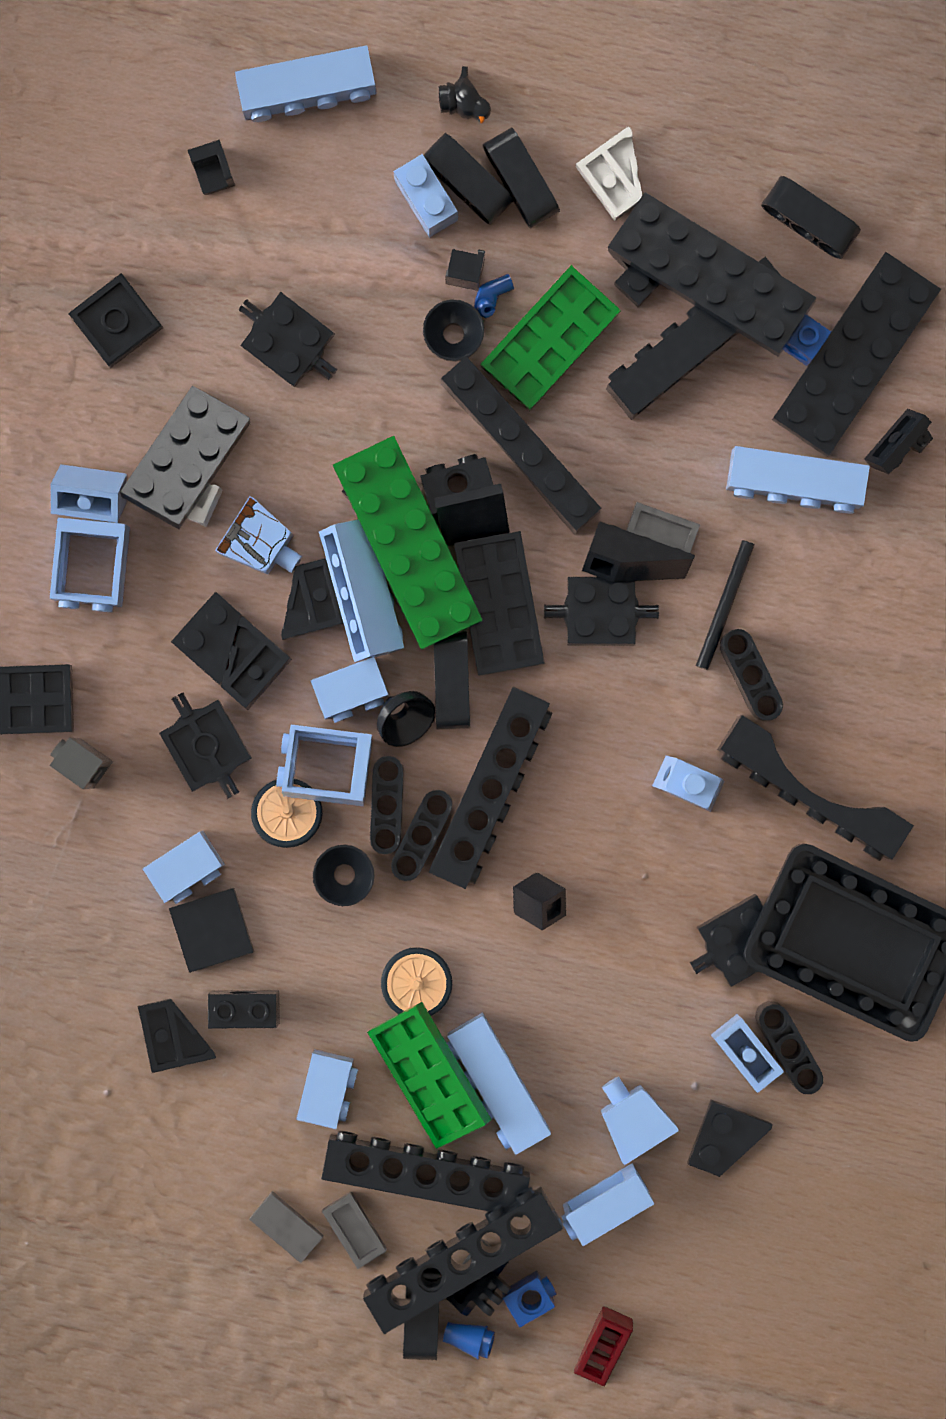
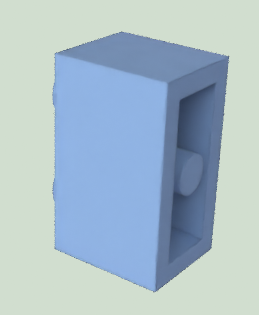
M423 154L393 171L397 186L429 238L458 221L457 209Z
M60 464L51 482V514L118 523L127 503V500L122 498L120 494L121 489L127 482V474Z
M375 657L310 680L324 718H333L334 723L352 717L353 713L351 710L364 706L365 710L368 711L382 706L384 703L383 698L390 696Z
M200 831L144 867L143 871L164 903L173 899L175 904L193 894L190 887L202 881L205 886L219 877L221 873L218 869L225 864L204 831Z
M738 1014L711 1034L757 1093L784 1073Z
M314 1049L296 1120L332 1129H337L339 1121H346L350 1102L344 1101L347 1088H354L358 1072L357 1068H352L353 1058Z

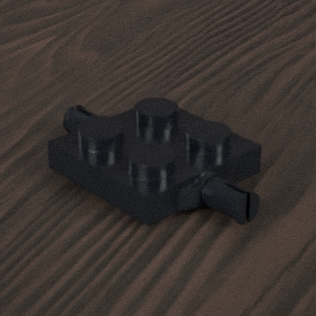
M282 292L263 311L253 305L248 299L243 302L253 313L242 305L239 311L254 323L251 332L240 346L293 387H296L303 376L313 369L321 373L327 380L333 377L323 367H326L333 374L336 373L337 368L333 367L322 357L325 347L335 335L334 332Z
M568 577L567 597L564 605L544 604V619L564 618L567 627V645L635 646L636 625L639 618L659 619V605H639L635 595V581L611 582L600 577Z
M184 692L178 694V697H173L171 700L181 717H179L174 725L161 731L159 734L191 791L194 792L208 783L219 782L227 799L233 797V794L240 793L230 775L238 766L249 761L252 757L220 700H216L204 708L192 709Z
M756 894L751 895L697 926L705 941L707 953L692 962L690 961L696 974L714 964L722 971L728 984L732 987L758 972L747 965L743 954L746 942L763 908Z

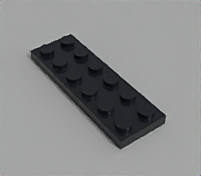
M646 192L642 195L608 246V252L777 357L780 356L816 302V297Z
M885 252L772 420L828 457L941 291V288Z

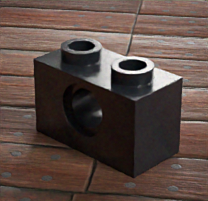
M477 454L458 459L459 465L446 468L443 463L425 469L426 474L420 477L433 518L438 517L434 498L455 494L448 487V482L452 477L461 476L467 481L468 485L464 491L493 485L486 457L478 459Z
M279 990L211 991L208 994V1029L277 1028L280 1024Z

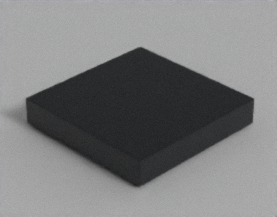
M122 273L68 313L109 368H112L163 329V326Z
M501 484L434 498L441 533L447 546L454 545L457 542L510 532Z
M235 888L169 908L189 973L255 952Z

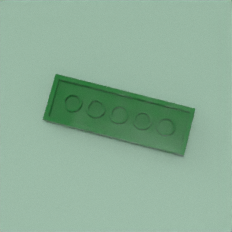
M391 436L333 464V468L420 649L422 650L482 621L481 615L395 436Z

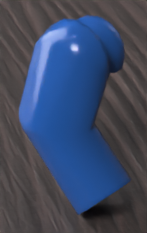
M509 274L486 282L479 287L474 308L481 317H491L495 313L498 296L514 290Z

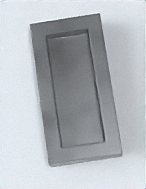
M636 502L626 531L690 553L700 524Z
M273 1191L249 1219L300 1263L303 1262L323 1238V1234Z
M352 1192L347 1193L322 1209V1213L357 1269L387 1251L386 1246Z

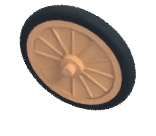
M294 779L293 786L312 788L307 783ZM277 780L266 784L257 793L251 808L252 823L259 836L267 843L282 848L296 847L310 840L319 829L322 821L323 809L321 801L283 797L282 787L276 786Z
M416 947L400 951L388 961L381 977L383 997L389 1007L397 1014L422 1002L430 1016H433L446 1005L452 992V975L447 963L437 953L425 948Z

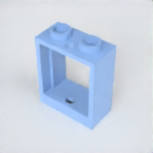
M58 518L50 599L59 601L58 607L79 609V603L93 604L92 610L100 612H112L113 606L122 607L130 527L121 523ZM70 535L117 539L112 597L65 592Z
M291 725L290 733H284L282 738L281 753L287 755L285 767L279 766L276 786L282 787L283 797L364 807L372 734ZM300 740L356 747L350 793L293 786Z
M631 1163L563 1204L565 1214L561 1216L562 1224L572 1241L578 1238L582 1246H585L654 1205V1201L635 1166Z

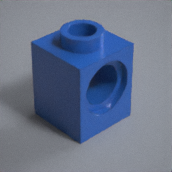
M806 315L784 348V351L807 366L824 344L831 331Z
M538 1271L511 1285L512 1289L508 1294L502 1292V1298L519 1328L555 1308L553 1296L557 1295L549 1278L546 1276L542 1279ZM528 1290H535L541 1297L537 1303L527 1304L522 1300V1295Z

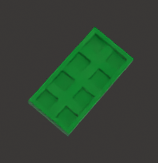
M571 265L485 358L480 366L523 406L531 411L619 315L621 310Z
M422 1002L384 1021L367 1032L436 1149L485 1126L492 1120Z

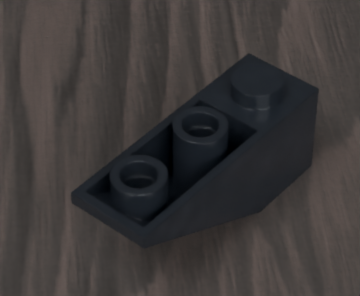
M599 521L582 571L611 582L685 579L695 555Z

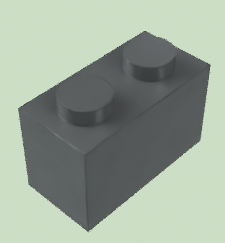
M69 737L67 741L62 739L56 745L50 755L54 760L49 766L80 788L94 789L113 761L81 738Z

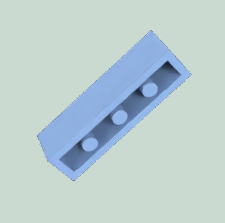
M367 45L235 71L245 120L252 119L253 122L267 121L272 118L271 115L284 112L287 116L298 115L305 111L304 108L318 106L319 109H329L337 106V102L349 99L353 103L369 100L371 98L370 95L376 94Z
M735 446L731 452L726 490L734 491L733 496L738 498L753 499L754 494L767 496V501L772 503L787 504V499L801 501L800 506L806 508L820 509L821 504L834 506L833 511L853 514L854 509H860L864 506L870 466Z
M359 520L334 524L319 531L354 662L403 649V632L396 619L393 596L389 592L385 574Z
M483 1012L448 1032L447 1037L450 1041L447 1042V1045L456 1060L461 1059L467 1070L464 1072L474 1090H479L484 1099L481 1101L491 1119L495 1118L500 1130L496 1134L504 1148L507 1150L511 1147L515 1155L551 1135L549 1126Z

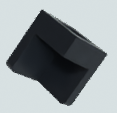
M220 139L188 150L191 163L204 195L235 186Z
M452 249L449 267L446 270L445 284L478 291L485 261V250L478 249V254Z
M540 873L532 874L513 886V909L515 915L543 931L566 916V888Z

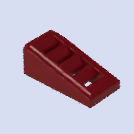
M603 1306L574 1368V1374L605 1387L633 1332V1319ZM602 1335L615 1341V1344L613 1345L600 1339V1336ZM594 1348L610 1354L609 1357L594 1352ZM588 1360L604 1366L603 1371L587 1364Z

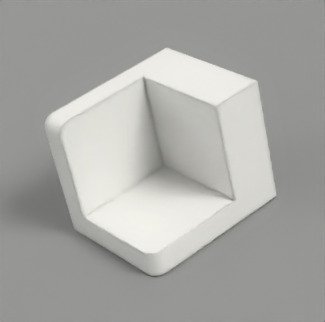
M209 484L187 519L207 527L223 490L217 485Z

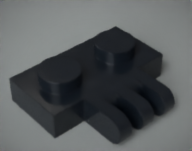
M481 1239L484 1245L493 1247L488 1241ZM470 1254L462 1264L467 1263L471 1259ZM509 1261L446 1299L463 1315L468 1316L477 1305L485 1314L491 1316L495 1310L487 1303L488 1299L500 1305L503 1298L495 1290L498 1288L501 1292L508 1294L512 1289L499 1276Z

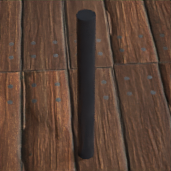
M742 540L696 667L707 671L710 667L755 545L751 542Z

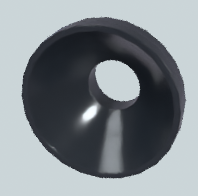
M454 299L442 301L436 304L425 317L423 323L424 341L428 349L438 358L452 362L461 361L466 356L468 358L471 357L481 346L484 338L483 320L479 312L467 302ZM450 325H458L462 328L464 337L460 342L451 344L445 340L444 330Z
M418 691L401 692L395 696H390L383 703L378 715L377 730L384 742L390 746L403 747L412 744L427 733L432 726L436 714L435 706L427 696ZM404 703V707L400 712L396 714H391L397 707Z
M336 845L327 849L319 856L314 865L313 883L316 891L325 901L336 906H351L359 903L369 894L374 884V867L370 858L361 849L352 845ZM342 864L351 866L355 872L354 880L348 885L340 884L335 879V870Z

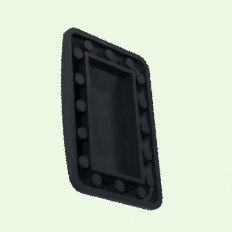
M798 844L788 853L743 951L744 960L754 970L909 1042L918 1041L927 1033L946 993V909L813 845Z

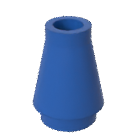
M448 1322L443 1342L460 1349L478 1360L480 1357L488 1359L493 1346L495 1332L488 1330V1326Z

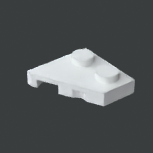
M629 126L576 163L577 170L614 221L634 208L642 197L637 160L632 142V130Z

